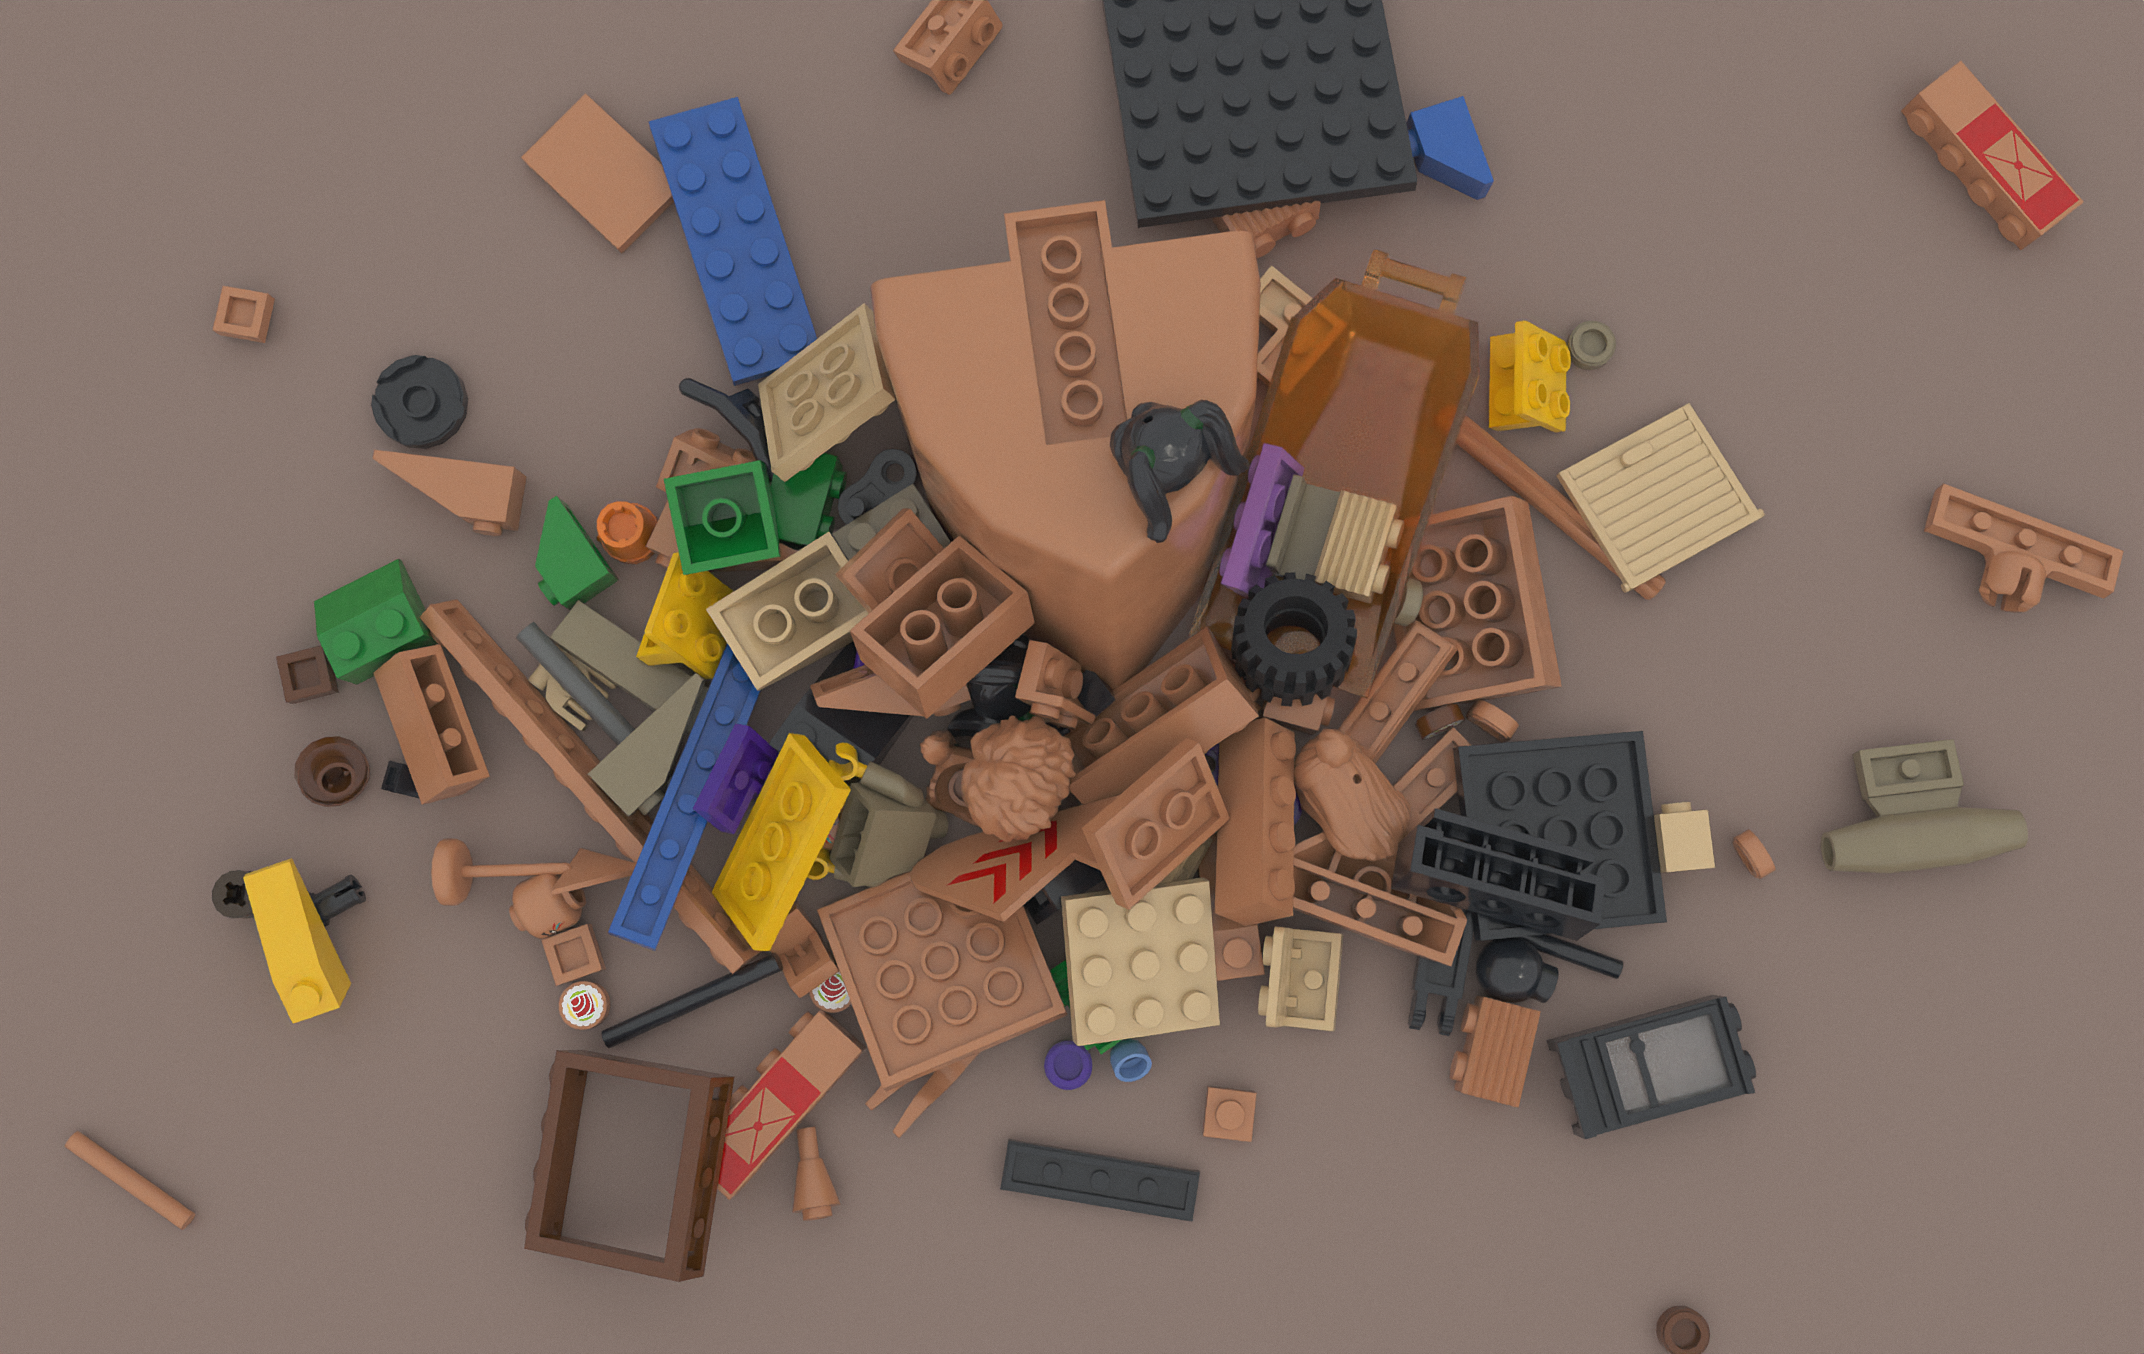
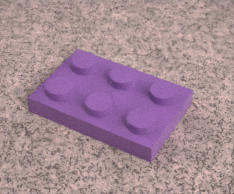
M1266 443L1263 444L1260 456L1256 455L1251 462L1248 473V481L1251 487L1246 502L1242 501L1239 504L1234 518V528L1237 530L1232 548L1226 549L1220 563V575L1223 576L1221 584L1248 599L1249 590L1257 584L1264 588L1265 578L1272 576L1266 564L1294 474L1302 476L1304 472V467L1282 447Z

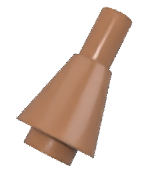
M816 1128L798 1129L796 1133L800 1162H798L792 1213L802 1212L803 1221L833 1216L831 1207L841 1205L823 1159L819 1157Z

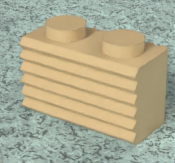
M1341 490L1315 571V583L1322 585L1325 581H1328L1335 586L1334 594L1339 595L1343 593L1345 597L1370 604L1373 601L1375 592L1383 594L1390 573V566L1384 565L1389 547L1397 549L1404 528V521L1398 519L1397 505Z

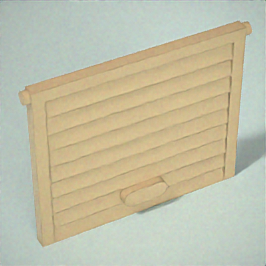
M1690 403L1556 475L1623 583L1621 584V589L1624 593L1631 591L1765 516L1764 511L1760 508L1757 509Z

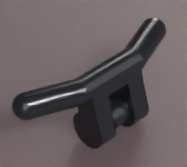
M683 379L679 383L680 393L715 409L748 442L756 461L761 460L766 463L769 482H772L774 473L771 471L762 408L758 405L760 399L750 389H745L728 396L694 379Z

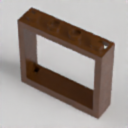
M556 1050L555 1062L549 1073L551 1086L547 1110L541 1122L543 1135L539 1159L533 1171L535 1184L531 1208L525 1220L527 1233L524 1249L676 1282L703 1277L735 1076L587 1050ZM588 1071L691 1090L665 1258L561 1236Z

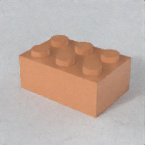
M958 536L850 630L860 660L921 715L928 719L1034 624V618L1028 592L961 536Z

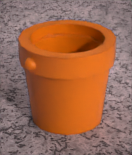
M626 501L610 503L601 510L597 518L596 529L599 535H597L596 539L598 542H601L603 549L617 561L624 564H638L647 561L654 555L646 545L658 522V518L647 507L638 503Z

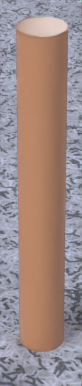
M75 1132L66 1142L65 1148L181 1230L185 1229L194 1219V1212L81 1132Z

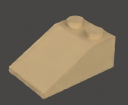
M827 532L706 609L758 691L853 642L850 630L869 614L835 575L848 560L830 532Z

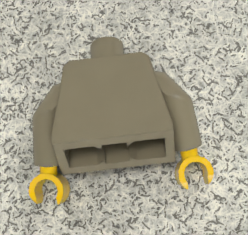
M838 743L835 746L836 754L841 758L848 759L850 762L839 764L836 761L829 760V764L843 781L850 780L854 776L860 778L861 781L860 783H851V791L846 799L831 855L828 850L822 848L807 877L812 880L824 878L829 872L834 874V879L849 882L852 887H877L893 876L911 871L917 862L924 858L929 840L946 836L948 832L947 816L943 811L935 810L925 800L923 792L918 786L901 775L871 761L868 766L859 762L857 750L849 743Z

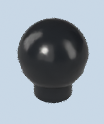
M1520 937L1493 939L1481 950L1476 962V975L1480 986L1490 997L1498 1001L1517 1003L1531 998L1541 1003H1546L1557 985L1558 968L1543 962L1537 949Z

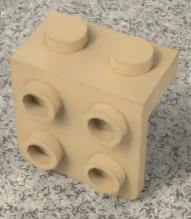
M1275 926L1273 936L1265 937L1263 965L1271 966L1268 986H1261L1258 1013L1259 1015L1266 1016V1027L1290 1026L1335 1031L1343 934Z

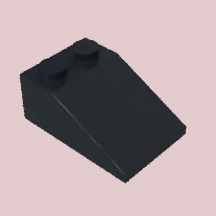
M854 641L843 648L815 683L853 669L857 653ZM810 688L795 705L769 744L780 752L789 733L805 735L828 763L829 760H833L839 764H847L850 761L838 756L835 746L842 742L849 743L857 750L859 762L867 766L870 761L880 765L914 715L818 707ZM854 776L844 782L850 788L851 783H860L861 779Z

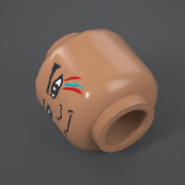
M542 874L532 876L520 882L514 888L512 896L513 905L509 908L510 917L520 931L527 930L530 935L538 939L551 937L575 925L580 920L582 907L586 904L583 888L552 896L551 889L561 875Z

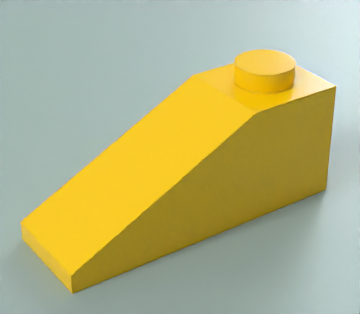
M290 858L245 874L243 879L272 982L292 1023L294 1024L340 1008L351 982L293 859Z

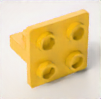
M1526 320L1515 323V333L1490 337L1489 428L1496 431L1541 426L1555 433L1566 430V417L1570 413V399L1566 392V372L1570 369L1571 356L1564 340Z
M679 552L673 553L636 657L648 666L683 663L704 679H713L727 642L706 609L734 591L709 571L683 575Z

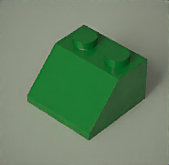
M758 460L664 479L683 575L781 556L775 506L765 462Z
M396 559L314 601L317 638L338 679L358 685L373 677V672L398 652L438 644L432 638L430 629L419 618L426 609L400 559Z

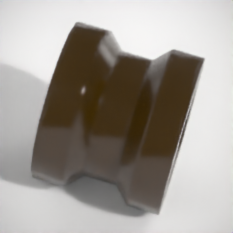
M229 871L215 882L212 890V901L216 910L223 916L229 918H254L243 879L245 874L253 871ZM236 887H238L240 889L239 898L235 900L234 898H236L237 892Z

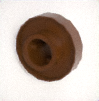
M340 736L324 737L310 743L300 753L295 763L294 777L302 794L312 803L324 807L341 806L354 800L364 791L370 778V765L363 750L352 740Z

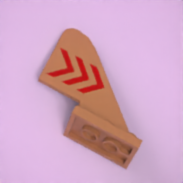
M1185 738L1120 795L1058 811L1054 817H1051L1050 828L1041 829L1038 833L1032 834L1027 840L1012 839L1011 842H1005L994 834L987 835L981 832L943 845L917 862L910 872V879L914 887L919 891L1004 922L1074 860L1101 870L1116 905L1129 910L1230 820V817L1200 743Z

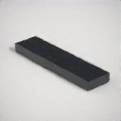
M1009 1139L1000 1189L1193 1222L1200 1171Z

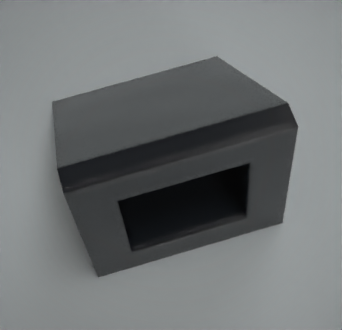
M1085 670L1082 673L1083 684L1077 699L1088 712L1097 717L1116 699L1112 688L1095 672Z
M389 761L381 789L419 798L408 766Z

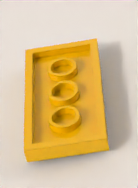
M788 734L711 892L753 950L770 951L851 791L849 786L805 735Z

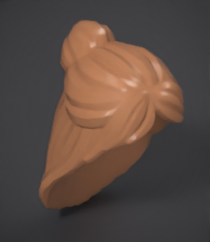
M1323 729L1314 739H1310L1301 748V752L1296 755L1294 761L1295 791L1302 810H1305L1322 827L1332 847L1340 854L1357 860L1367 859L1372 862L1394 856L1398 849V843L1405 838L1408 832L1411 817L1410 805L1403 794L1395 789L1377 765L1362 753L1357 741L1341 730Z

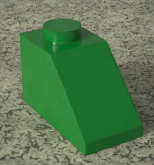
M558 496L549 500L535 563L536 569L543 577V580L538 582V586L553 606L560 603L571 610L578 600L585 604L619 579L569 505Z

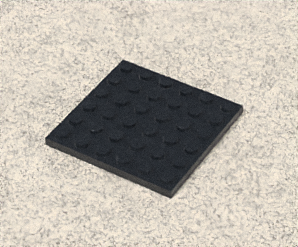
M1102 0L1138 228L1223 217L1226 214H1242L1246 211H1262L1265 208H1282L1285 205H1302L1305 202L1320 201L1321 203L1416 190L1418 180L1382 0Z

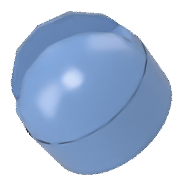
M1123 1039L1114 1045L1110 1052L1112 1069L1120 1081L1132 1082L1139 1080L1151 1069L1152 1062L1149 1054L1138 1040Z

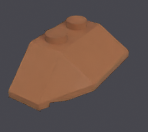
M1324 832L1294 846V910L1393 948L1447 966L1452 965L1467 923V918L1461 908L1391 889L1397 852L1394 856L1372 862L1367 859L1357 860L1340 854L1332 847Z

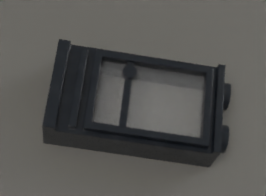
M1710 995L1547 1040L1549 1050L1556 1051L1559 1054L1565 1078L1560 1079L1561 1088L1564 1096L1572 1100L1578 1119L1577 1124L1571 1125L1574 1135L1583 1139H1589L1624 1127L1740 1095L1755 1093L1752 1079L1756 1078V1069L1749 1052L1742 1050L1737 1033L1741 1031L1742 1024L1735 1005L1728 1003L1726 996Z

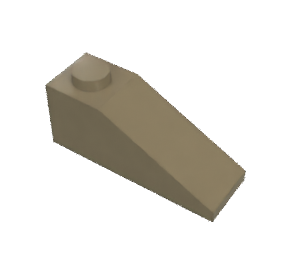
M697 673L588 773L628 816L634 815L638 810L644 816L647 815L665 796L660 789L669 782L706 682Z

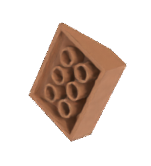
M1507 496L1404 521L1397 549L1389 547L1384 565L1390 566L1389 578L1386 584L1387 592H1389L1394 573L1418 580L1423 588V600L1420 611L1411 624L1402 626L1393 623L1397 646L1417 620L1458 649L1414 711L1440 708L1451 703L1459 705L1478 700H1491L1562 687L1528 501L1514 496Z

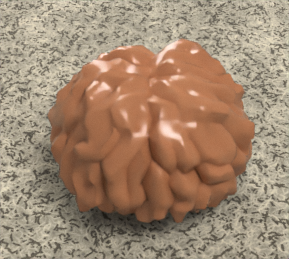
M1010 716L1008 720H1001L1000 724H992L988 728L976 732L970 740L974 757L973 760L965 764L961 785L963 801L969 808L973 821L982 828L985 834H994L1005 842H1011L1012 839L1027 840L1032 834L1038 833L1041 829L1050 828L1051 817H1054L1058 812L1061 800L1066 798L1070 792L1069 778H1074L1076 774L1073 771L1075 766L1072 765V760L1075 754L1070 747V739L1063 737L1055 728L1046 725L1043 719L1037 716L1024 721H1019L1015 716Z

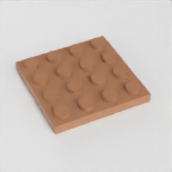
M911 871L889 879L877 887H870L817 910L882 1088L886 1092L1068 1015L1024 906L1020 907L1003 922L917 890L910 879Z

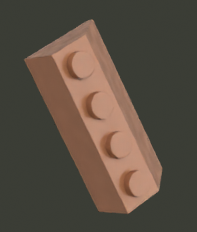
M1205 627L1114 689L1113 693L1116 700L1095 717L1093 725L1078 722L1076 729H1070V733L1064 736L1070 739V747L1075 754L1072 765L1075 766L1073 771L1076 774L1074 778H1069V790L1082 804L1120 795L1185 738L1199 742L1205 755L1210 748L1231 734L1243 730L1249 722L1259 716L1248 688L1208 627Z

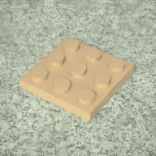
M865 303L758 384L771 471L784 482L799 471L809 468L816 458L835 444L844 442L855 429L873 416L883 413L889 404L896 400L877 341L873 311Z
M1195 878L1158 883L1129 910L1116 905L1110 890L1061 896L1073 1042L1077 1046L1220 1025L1210 885L1207 879Z

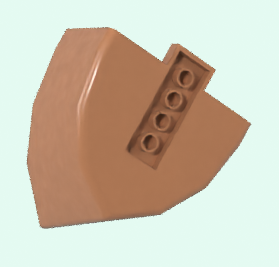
M1105 200L1005 213L1004 219L1010 261L884 278L874 282L870 287L877 341L931 512L950 542L961 536L1028 592L1034 624L1023 633L1032 641L1048 643L1080 663L1082 673L1085 670L1095 672L1114 690L1147 667L1205 590L1243 480L1244 472L1238 476L1228 475L1221 471L1211 460H1208L1203 470L1187 486L1178 491L1167 493L1166 499L1171 510L1172 526L1167 539L1162 543H1156L1147 537V518L1139 508L1131 492L1127 476L1123 473L1111 452V433L1117 425L1131 418L1133 409L1140 403L1155 402L1184 409L1201 399L1208 400L1217 404L1224 411L1233 430L1240 453L1245 458L1247 457L1256 401L1261 282L1252 233L1248 231H1230L1112 247Z

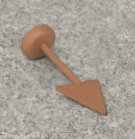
M447 838L439 841L434 850L431 876L433 890L438 902L444 906H456L467 899L471 891L473 877L561 875L551 889L553 896L631 876L636 863L580 848L570 863L473 865L472 857L466 844L455 838Z

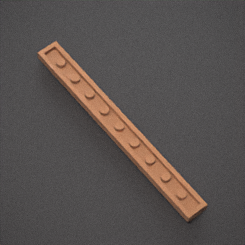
M457 599L429 605L419 618L430 629L432 638L453 655L460 663L461 670L465 676L482 688L491 699L495 710L511 721L522 734L525 744L533 751L539 753L553 769L555 778L576 795L583 803L589 817L600 823L613 837L619 851L632 859L634 863H637L652 827V819L648 815L644 816L639 810L634 815L628 816L588 775L600 763V760L562 717L553 711L547 700L528 681L525 675ZM690 865L673 907L678 911L679 918L683 924L694 930L707 944L713 958L721 965L726 966L733 974L756 959L763 951L752 949L711 893L712 887Z

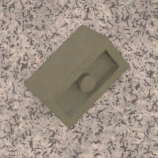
M1293 475L1266 564L1273 575L1284 577L1285 573L1295 572L1296 579L1305 580L1306 573L1315 575L1340 492L1307 484L1303 476Z

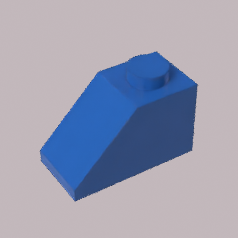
M1461 96L1410 112L1406 125L1412 155L1418 172L1476 200L1486 197L1494 180L1464 97Z

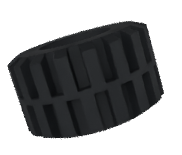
M1295 572L1285 573L1284 580L1278 581L1275 575L1265 578L1264 588L1256 584L1249 590L1248 599L1242 598L1238 606L1237 616H1235L1231 653L1232 660H1236L1235 669L1240 677L1246 676L1245 685L1252 693L1259 688L1262 690L1261 699L1271 703L1273 697L1281 698V706L1291 707L1292 701L1295 699H1300L1302 706L1310 705L1316 694L1321 700L1331 694L1332 686L1338 688L1344 681L1345 673L1349 670L1357 639V629L1354 628L1356 617L1354 610H1347L1348 599L1343 593L1335 596L1333 594L1335 586L1328 581H1325L1322 585L1315 583L1316 576L1306 573L1305 580L1296 579ZM1282 626H1298L1311 632L1318 640L1320 646L1307 653L1291 654L1275 647L1268 639L1267 634Z

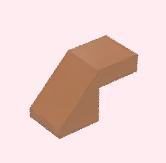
M796 899L770 952L772 954L776 953L779 956L783 966L782 971L790 988L799 998H802L838 973L839 969L825 941Z

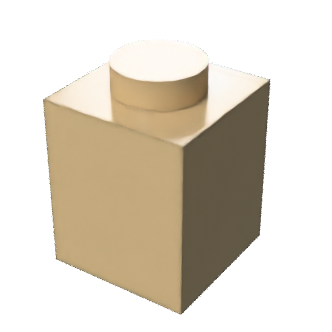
M1691 802L1661 805L1662 814L1654 815L1661 873L1715 868L1708 810L1692 811Z

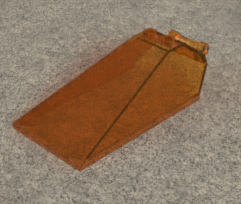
M1374 249L1371 254L1361 285L1335 278L1296 315L1291 316L1247 452L1248 468L1240 475L1188 635L1192 637L1205 627H1208L1220 646L1231 650L1235 616H1237L1238 606L1244 597L1221 584L1223 576L1220 575V563L1226 549L1232 548L1237 530L1234 528V518L1239 504L1247 500L1251 487L1248 481V473L1253 458L1256 455L1260 456L1264 443L1282 447L1304 467L1302 476L1307 484L1337 492L1345 490L1349 493H1356L1368 498L1393 503L1398 508V519L1404 521L1403 533L1397 549L1389 547L1384 565L1390 566V573L1383 594L1375 592L1371 604L1346 597L1348 599L1347 610H1354L1356 617L1354 628L1357 629V639L1349 670L1345 673L1344 681L1338 689L1366 699L1370 695L1480 376L1478 322L1454 315L1467 277L1455 273L1448 277L1388 258L1389 253ZM1385 277L1443 295L1439 310L1377 291L1381 278ZM1276 576L1278 581L1284 580V577ZM1282 626L1267 634L1268 639L1275 647L1291 654L1307 653L1320 646L1318 640L1311 632L1298 626Z

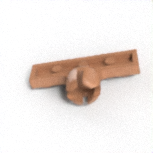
M1944 483L1934 492L1924 528L1925 532L1981 553L1986 562L1979 587L1982 600L1987 605L1995 607L1997 595L2003 594L2001 610L2013 613L2026 612L2040 603L2046 578L2104 599L2114 592L2124 552Z

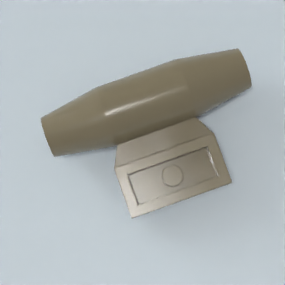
M1954 739L1865 749L1855 752L1853 759L1862 801L1865 800L1877 817L1824 832L1821 837V854L1825 866L1830 871L1890 874L1958 866L2024 848L2028 840V829L2025 818L2019 810L1957 807L1964 782Z

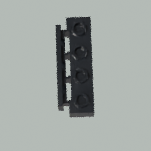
M1435 808L1398 843L1391 889L1577 941L1601 924L1606 878L1583 871L1594 863L1595 853Z

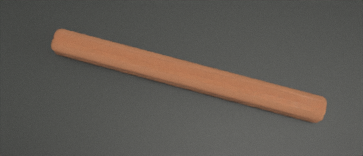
M1450 405L1442 412L1435 423L1439 430L1617 575L1577 508L1569 499L1456 406ZM1658 575L1634 588V590L1643 598L1650 600L1660 592L1666 581L1664 577Z

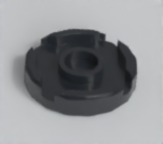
M412 355L396 360L382 371L376 382L378 386L375 389V395L372 394L371 407L376 423L388 437L408 448L427 449L445 443L458 432L467 414L468 396L464 382L448 364L438 359L427 358L426 356Z

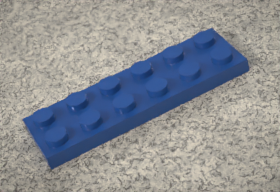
M735 97L648 121L733 385L736 386L767 377L813 343L817 336L739 99Z

